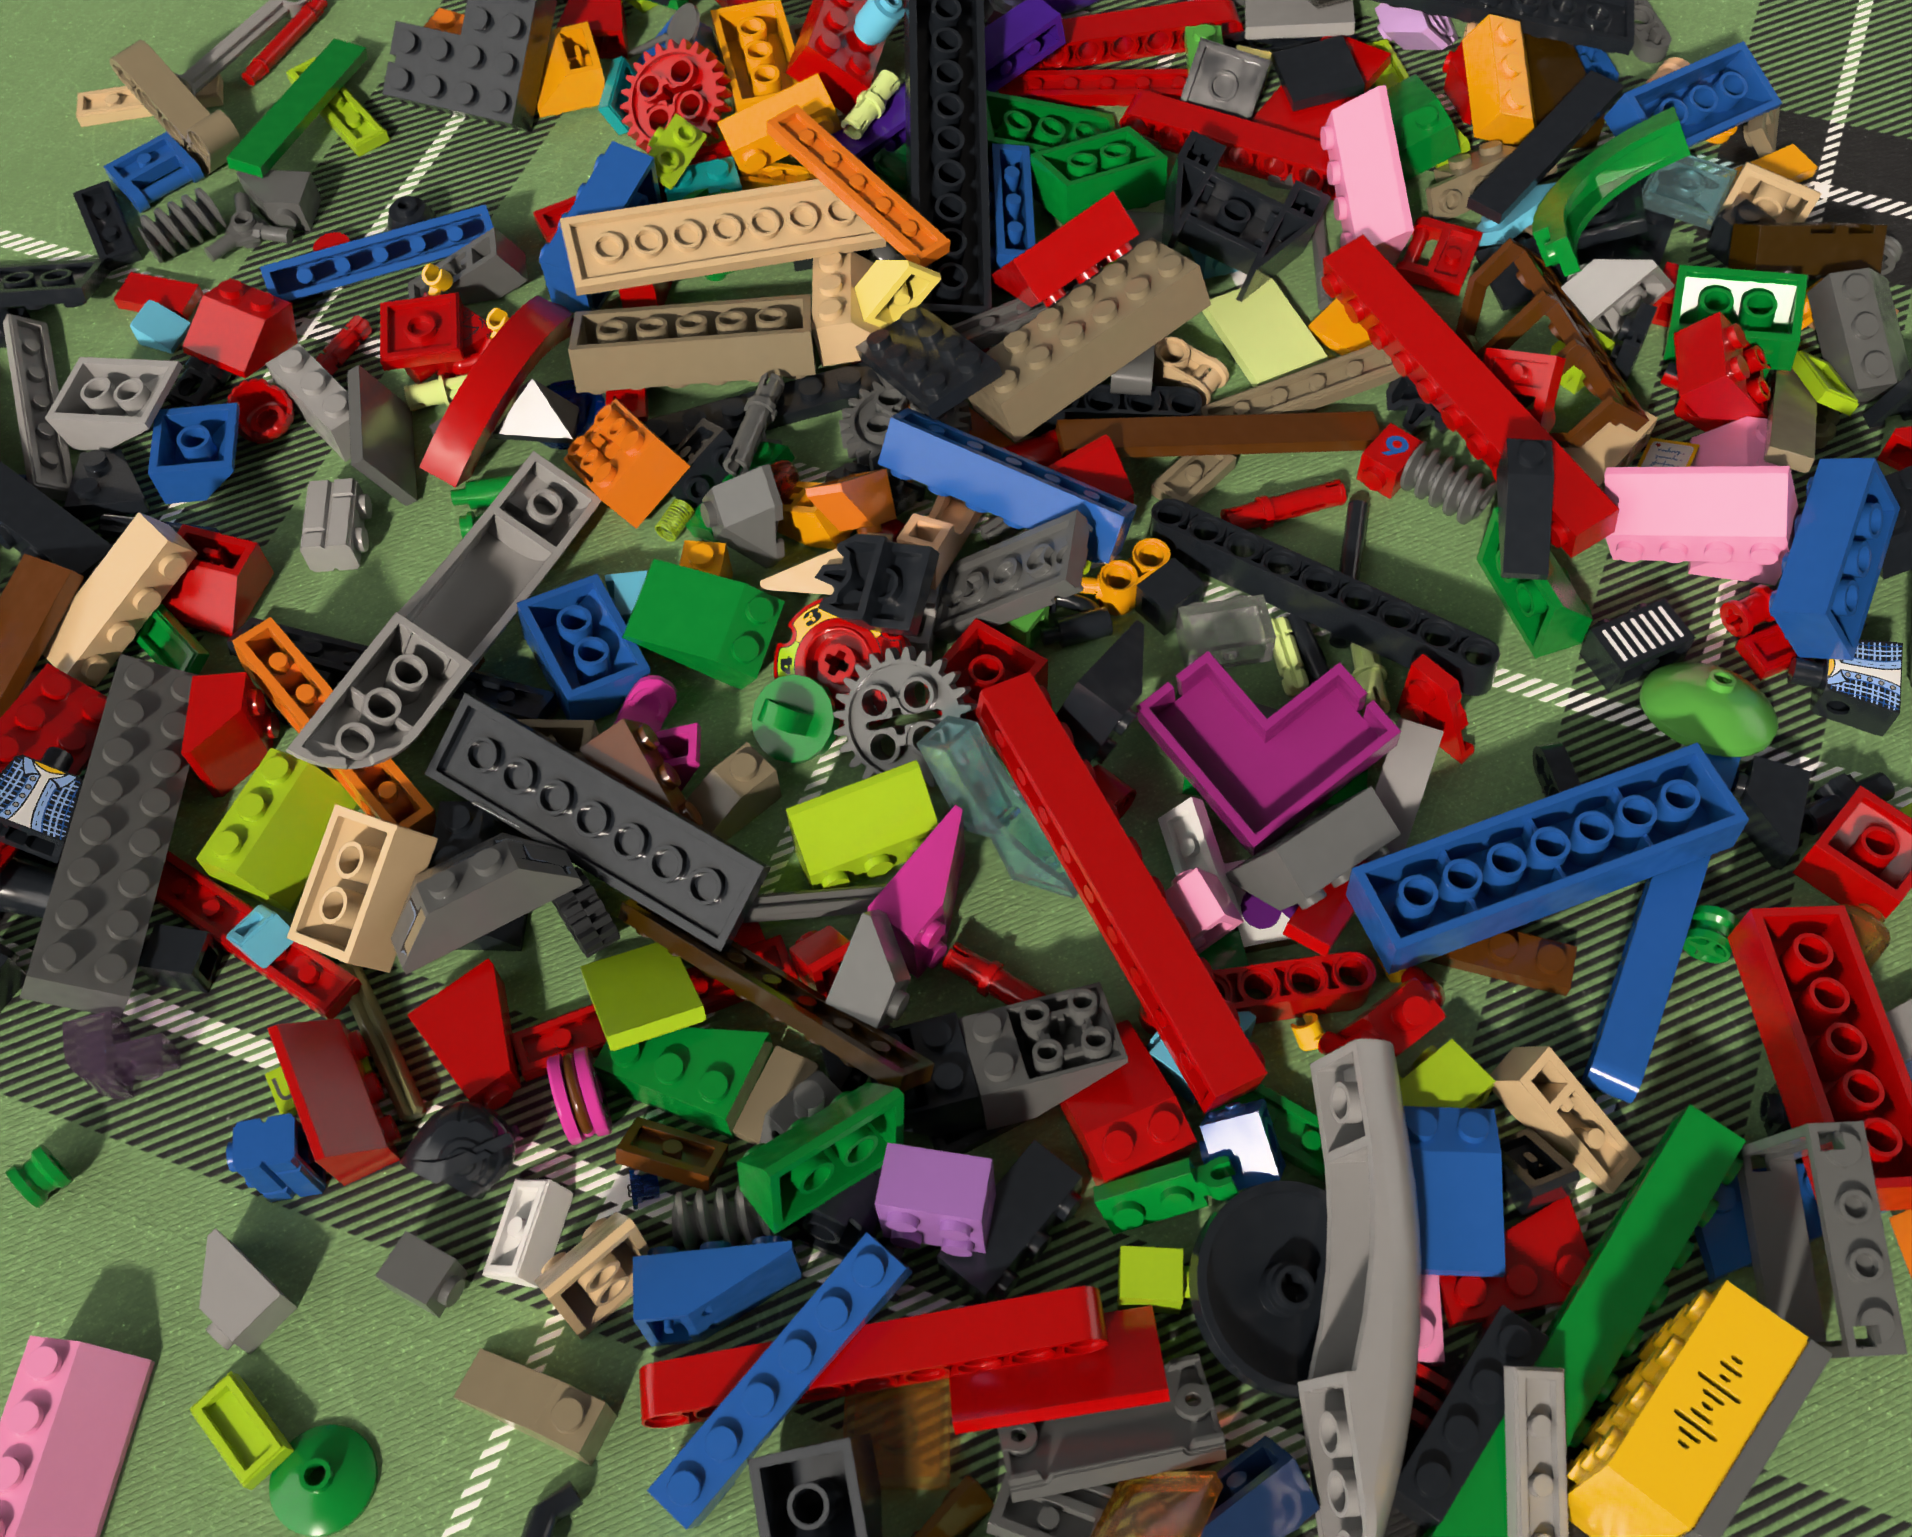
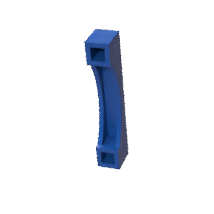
M866 1232L648 1488L647 1492L686 1530L700 1526L736 1483V1479L748 1464L747 1459L754 1457L804 1393L876 1313L881 1311L912 1274V1271L878 1240Z

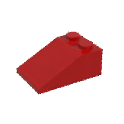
M1128 1019L1116 1024L1128 1056V1063L1060 1103L1096 1186L1172 1163L1190 1155L1197 1143L1174 1092Z

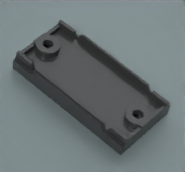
M1075 510L953 562L944 575L933 635L941 641L946 640L952 643L962 635L975 618L994 628L1055 604V596L1066 598L1083 591L1084 587L1081 585L1087 560V543L1089 532L1093 531V527L1088 524L1087 518L1081 512Z
M1199 1353L1170 1359L1169 1363H1163L1170 1402L997 1428L1012 1503L1226 1460L1225 1436L1218 1420ZM1195 1398L1199 1405L1190 1406L1186 1402L1189 1399ZM1016 1434H1024L1026 1436L1021 1442H1016L1012 1439Z

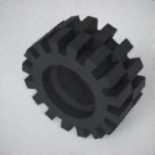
M577 866L575 870L583 885L552 900V903L582 952L589 958L621 938L603 902L599 899L585 874Z

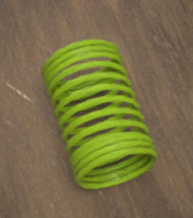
M674 499L666 513H664L655 526L657 534L667 541H676L686 526L685 524L694 515L693 508L681 499ZM662 527H664L666 530H668V531L671 532L672 534L666 532Z

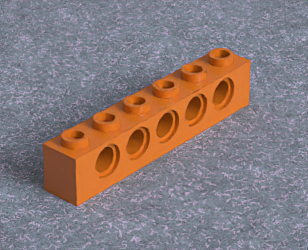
M269 617L232 640L241 666L299 734L333 692V689L272 617ZM392 759L358 769L328 768L365 814L430 836L433 835L436 823L434 808Z

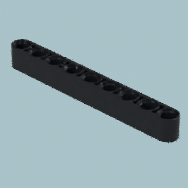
M1168 498L1160 500L1153 505L1151 509L1150 538L1160 539L1165 542L1170 549L1171 559L1174 557L1188 567L1283 611L1294 614L1309 623L1409 669L1411 664L1424 653L1459 681L1461 693L1480 696L1491 690L1500 658V650L1496 643L1490 639L1181 500Z

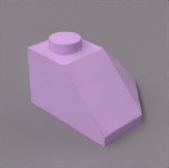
M1384 3L1375 8L1380 21L1377 28L1384 39H1388L1389 42L1393 40L1404 50H1443L1458 40L1450 17L1432 16L1422 11L1403 7L1394 8Z

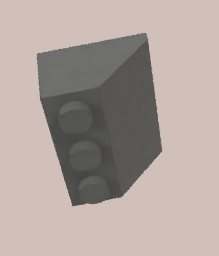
M1870 268L1829 273L1807 292L1823 360L1832 365L1858 399V403L1881 399L1905 377V373L1910 369L1888 279Z
M1370 786L1317 813L1227 872L1226 876L1231 883L1279 911L1297 903L1304 910L1327 896L1323 888L1331 883L1336 888L1349 881L1352 868L1360 862L1365 864L1387 855L1389 850L1386 845L1400 836L1401 833L1376 792Z

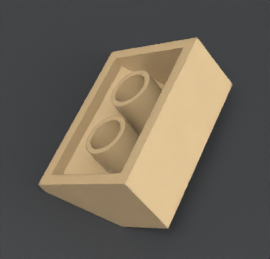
M837 252L813 258L811 329L822 367L861 361L855 347L864 342L872 332L883 329L863 320L854 287L874 263L855 252L843 254Z
M335 804L287 939L347 964L390 973L396 957V951L391 941L392 934L416 875L427 870L438 838Z

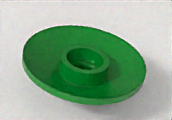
M328 1424L317 1426L301 1433L289 1443L294 1452L272 1471L269 1484L271 1505L278 1519L290 1530L310 1537L332 1535L347 1528L356 1521L369 1505L378 1479L376 1456L371 1445L362 1435L342 1425ZM318 1467H324L326 1472L324 1480L316 1486H311L310 1476L312 1472Z

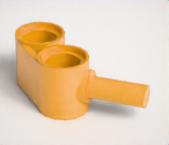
M1145 538L1140 540L1134 546L1132 557L1128 560H1112L1109 564L1106 563L1101 568L1097 578L1082 577L1081 585L1084 589L1079 593L1095 594V599H1098L1099 606H1106L1110 615L1119 616L1127 614L1135 608L1137 585L1170 561V549L1160 539Z

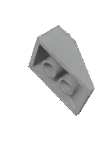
M80 357L45 419L74 450H109L151 427L183 366L179 361Z

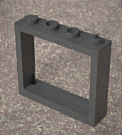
M1864 1121L1808 1123L1743 1145L1737 1157L1743 1160V1165L1737 1175L1759 1303L1808 1337L1807 1341L1812 1339L1833 1354L1831 1358L1907 1354ZM1760 1155V1158H1765L1767 1171L1753 1172L1750 1156ZM1808 1155L1842 1340L1827 1341L1795 1163V1159ZM1866 1326L1868 1338L1855 1339L1853 1327Z

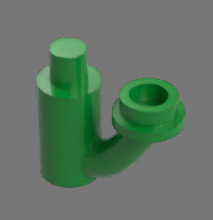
M514 474L466 481V488L451 490L452 503L454 506L469 504L471 510L487 508ZM470 511L467 512V515L459 516L462 538H464L483 514L476 517L475 513Z

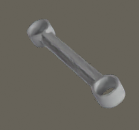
M269 0L184 74L175 75L195 96L284 17L293 18L301 10V7L308 3V0L297 2Z

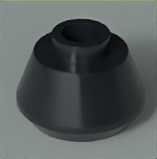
M402 196L394 201L389 208L387 231L434 219L437 216L420 198Z

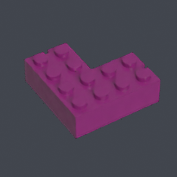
M1209 651L1205 652L1176 675L1177 691L1181 695L1180 698L1175 701L1174 687L1168 681L1136 706L1140 724L1251 856L1278 840L1396 747L1401 734V730L1374 700L1366 705L1364 717L1358 713L1364 708L1367 692L1340 662L1268 719Z

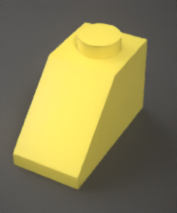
M876 260L854 287L864 322L883 329L900 319L904 312L917 308L942 279L940 273L908 260Z

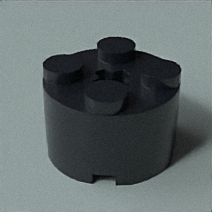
M879 1168L795 1221L793 1224L801 1229L797 1238L816 1250L843 1259L866 1232L876 1238L881 1225L875 1207V1200L882 1168Z

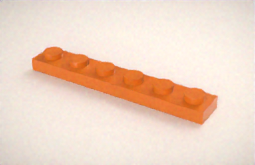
M798 105L767 121L768 135L908 261L927 267L950 252L951 241Z

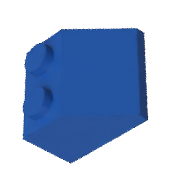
M238 403L159 410L154 419L148 475L165 504L206 501L234 472L240 412Z

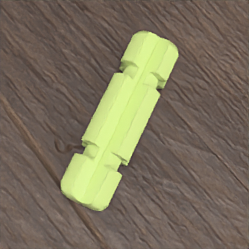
M1284 616L1271 618L1267 621L1265 631L1269 642L1273 644L1271 650L1279 675L1284 678L1281 681L1284 691L1288 696H1295L1308 687L1309 680L1306 671L1301 669L1304 665L1295 637L1290 635L1293 631L1289 620Z

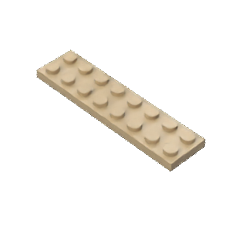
M818 179L560 218L562 235L577 296L818 258L837 252L843 254L886 247L887 242Z

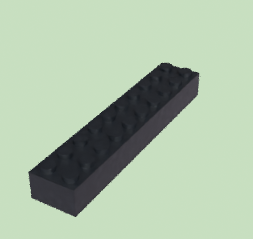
M904 0L907 203L951 241L950 252L926 267L940 273L942 279L919 306L922 305L947 325L952 326L992 309L984 0Z

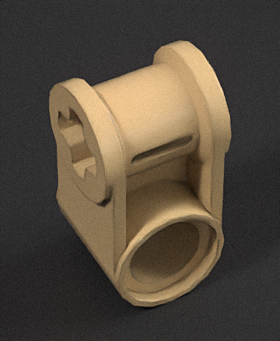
M1166 337L1155 345L1152 382L1156 386L1192 388L1201 395L1202 406L1211 401L1212 393L1217 388L1225 386L1229 380V372L1221 361L1206 355L1180 338Z

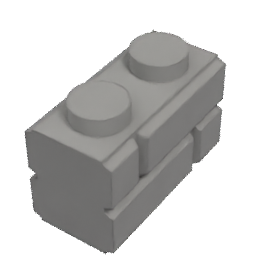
M353 478L334 479V482L329 480L310 481L308 484L300 552L310 570L314 572L333 571L334 568L338 570L358 569L361 561V552L368 551L369 538L364 522L365 519L372 517L371 499L368 494H363L358 481Z

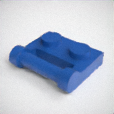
M168 132L103 166L108 177L128 197L139 213L150 209V203L190 181L196 183L205 178L196 161ZM172 173V174H170V175L164 177L163 179H161V180L155 182L154 184H152V185L146 187L145 189H143L146 185H148V184H150V183L156 181L157 179H159V178L165 176L166 174Z

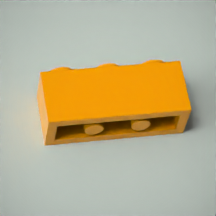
M818 73L717 122L743 177L790 155L767 134V121L795 105L804 110L828 133L833 134L843 129L841 128V122L833 102Z

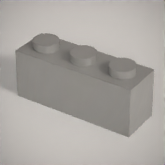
M299 343L267 362L266 366L276 386L282 388L293 401L296 412L345 462L351 459L348 392Z

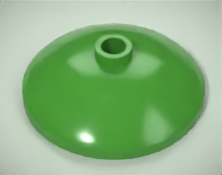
M1699 662L1669 664L1652 671L1645 678L1640 690L1639 699L1641 707L1653 725L1682 745L1689 746L1698 742L1704 753L1723 757H1744L1757 754L1772 743L1778 730L1776 712L1765 694L1747 679L1723 667Z

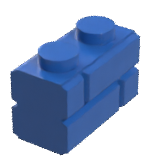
M291 1113L270 1116L266 1122H263L260 1118L240 1121L233 1127V1141L228 1142L226 1147L227 1164L231 1172H238L245 1178L249 1188H255L270 1202L293 1199L295 1193L299 1197L323 1194L326 1188V1170L315 1162L303 1126Z

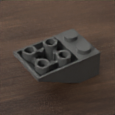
M1100 982L958 1018L979 1092L987 1131L1034 1119L1128 1063V1056Z

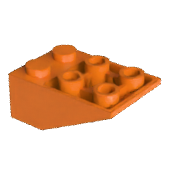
M616 398L610 405L604 406L597 413L594 424L583 436L577 437L571 443L568 454L563 458L602 502L636 529L691 467Z

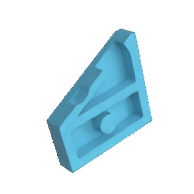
M1557 182L1535 186L1500 224L1482 216L1481 222L1474 229L1483 232L1479 247L1504 244L1509 238H1515L1525 228L1532 225L1534 215L1541 201Z

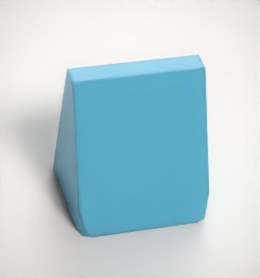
M148 300L130 324V328L140 345L171 354L174 353L183 341L191 326V322L153 300Z
M262 904L256 906L226 937L235 947L261 968L268 967L294 942L287 939L290 926L277 913Z

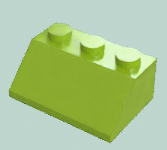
M270 748L196 860L218 885L293 914L299 905L335 804L355 811H359L360 807L338 781L315 765L298 759L293 755Z
M917 760L786 809L795 853L811 890L848 887L850 883L865 877L875 878L886 874L892 867L907 862L939 824Z

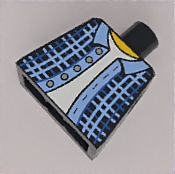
M1859 640L1853 660L1818 658L1809 660L1794 657L1789 666L1787 681L1788 683L1811 687L1810 709L1815 715L1883 737L1900 714L1903 643Z
M49 747L40 761L25 755H17L0 773V842L58 864L83 784V780L80 777L68 773L74 761L70 753L61 748Z

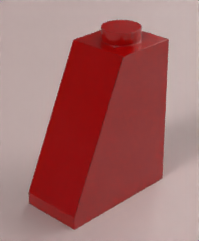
M489 958L407 1014L470 1102H477L486 1105L492 1110H496L504 1106L512 1098L513 1092L521 1087L516 1052L510 1036L512 1034L505 984Z

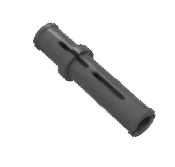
M768 373L763 374L759 380L756 392L752 397L748 398L745 404L744 411H746V415L723 462L725 471L732 476H738L741 466L743 467L740 475L750 470L752 460L758 450L764 432L777 415L775 408L784 391L785 383L776 374L771 373L767 385L769 375Z

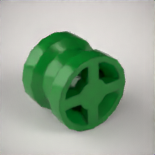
M1700 905L1695 907L1690 923L1692 928L1688 930L1683 950L1693 958L1707 963L1717 964L1728 961L1732 950L1727 937L1739 924V919L1728 910L1717 906Z
M42 1144L32 1150L31 1158L25 1163L14 1164L5 1172L22 1196L38 1209L47 1202L48 1194L53 1190L65 1188L73 1182V1178L63 1164Z

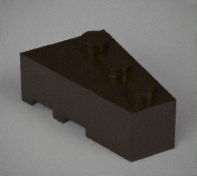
M1843 222L1733 224L1728 269L1808 275L1810 280L1825 278L1829 273L1870 268L1881 274L1887 225Z

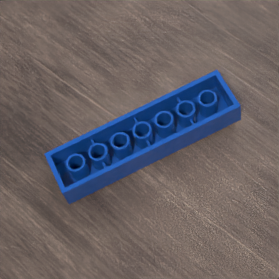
M1697 742L1356 866L1351 870L1346 896L1388 975L1729 849L1735 845L1749 818Z

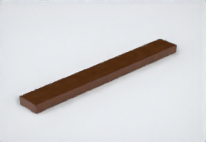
M1373 411L1057 420L1055 429L1061 458L1066 457L1105 434L1111 438L1119 458L1364 451L1381 433Z

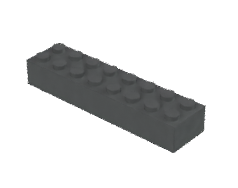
M120 654L20 995L21 999L121 1018L130 998L190 764L181 754L192 676L199 675Z

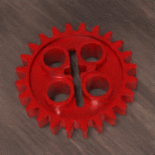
M683 38L679 45L673 39H669L667 50L659 43L655 44L656 55L652 56L646 51L643 52L646 61L644 65L634 62V68L638 73L636 76L626 75L625 77L632 84L631 88L621 90V93L629 98L628 102L620 105V109L628 113L622 119V123L630 127L627 132L628 136L636 140L638 147L649 153L652 147L648 143L659 126L663 128V125L668 120L664 128L666 129L677 113L706 134L707 137L702 147L709 146L707 141L709 136L716 139L720 137L715 128L718 125L717 122L723 120L721 117L722 112L732 111V107L724 102L725 99L733 96V92L726 87L731 81V78L723 72L726 66L717 59V56L708 48L706 49L698 42L692 44ZM699 106L698 111L694 114V110Z

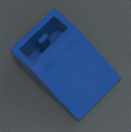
M769 1235L753 1239L751 1245L731 1246V1243L726 1241H710L701 1244L700 1250L679 1252V1249L676 1247L660 1246L649 1249L647 1255L633 1256V1321L651 1347L706 1340L803 1277L802 1268L792 1240L784 1241L780 1236Z

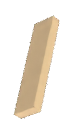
M220 74L195 95L205 108L223 105V80ZM126 86L77 93L76 118L81 127L152 116Z

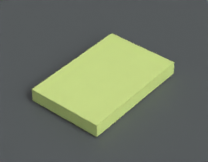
M1273 278L1242 302L1236 300L1241 290L1240 288L1210 299L1211 305L1202 311L1253 388L1328 361L1327 354Z

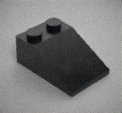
M1138 620L1078 680L1056 714L1060 723L1065 722L1070 728L1074 738V746L1082 760L1086 759L1090 764L1096 760L1102 765L1118 744L1112 739L1114 734L1117 732L1122 736L1138 715V713L1132 710L1142 695L1144 624Z
M871 1433L747 1459L760 1537H882L881 1487Z

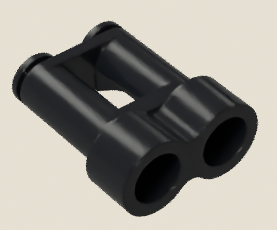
M191 356L184 365L185 372L168 393L166 401L176 407L180 405L184 407L204 406L218 387L223 388L232 373ZM197 383L201 384L195 394L188 396Z

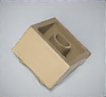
M1746 161L1718 214L1725 208H1733L1745 199H1748L1775 219L1776 223L1805 222L1818 202L1821 193Z

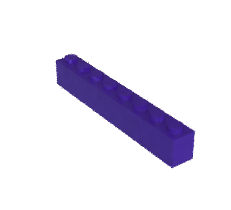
M1025 0L984 28L986 91L996 92L1066 43L1062 18L1059 12L1043 0ZM905 82L900 85V88L888 100L882 116L872 121L859 140L848 137L843 131L845 128L831 134L875 174L879 171L874 167L873 156L882 148L894 152L906 142Z

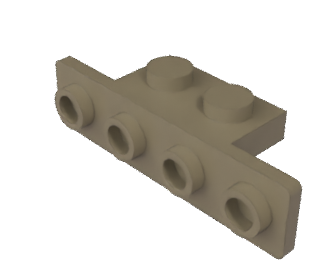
M1501 141L1485 142L1479 146L1478 151L1471 154L1453 156L1448 159V164L1434 169L1436 184L1426 188L1429 217L1445 222L1470 211V209L1466 208L1468 198L1517 147L1502 145ZM1557 164L1548 172V174L1545 177L1556 173Z

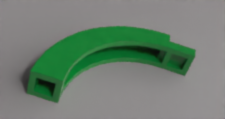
M1674 106L1638 123L1594 150L1571 168L1546 194L1534 215L1532 223V234L1546 267L1560 264L1565 277L1581 271L1577 255V245L1583 230L1590 220L1613 198L1639 180L1691 155Z

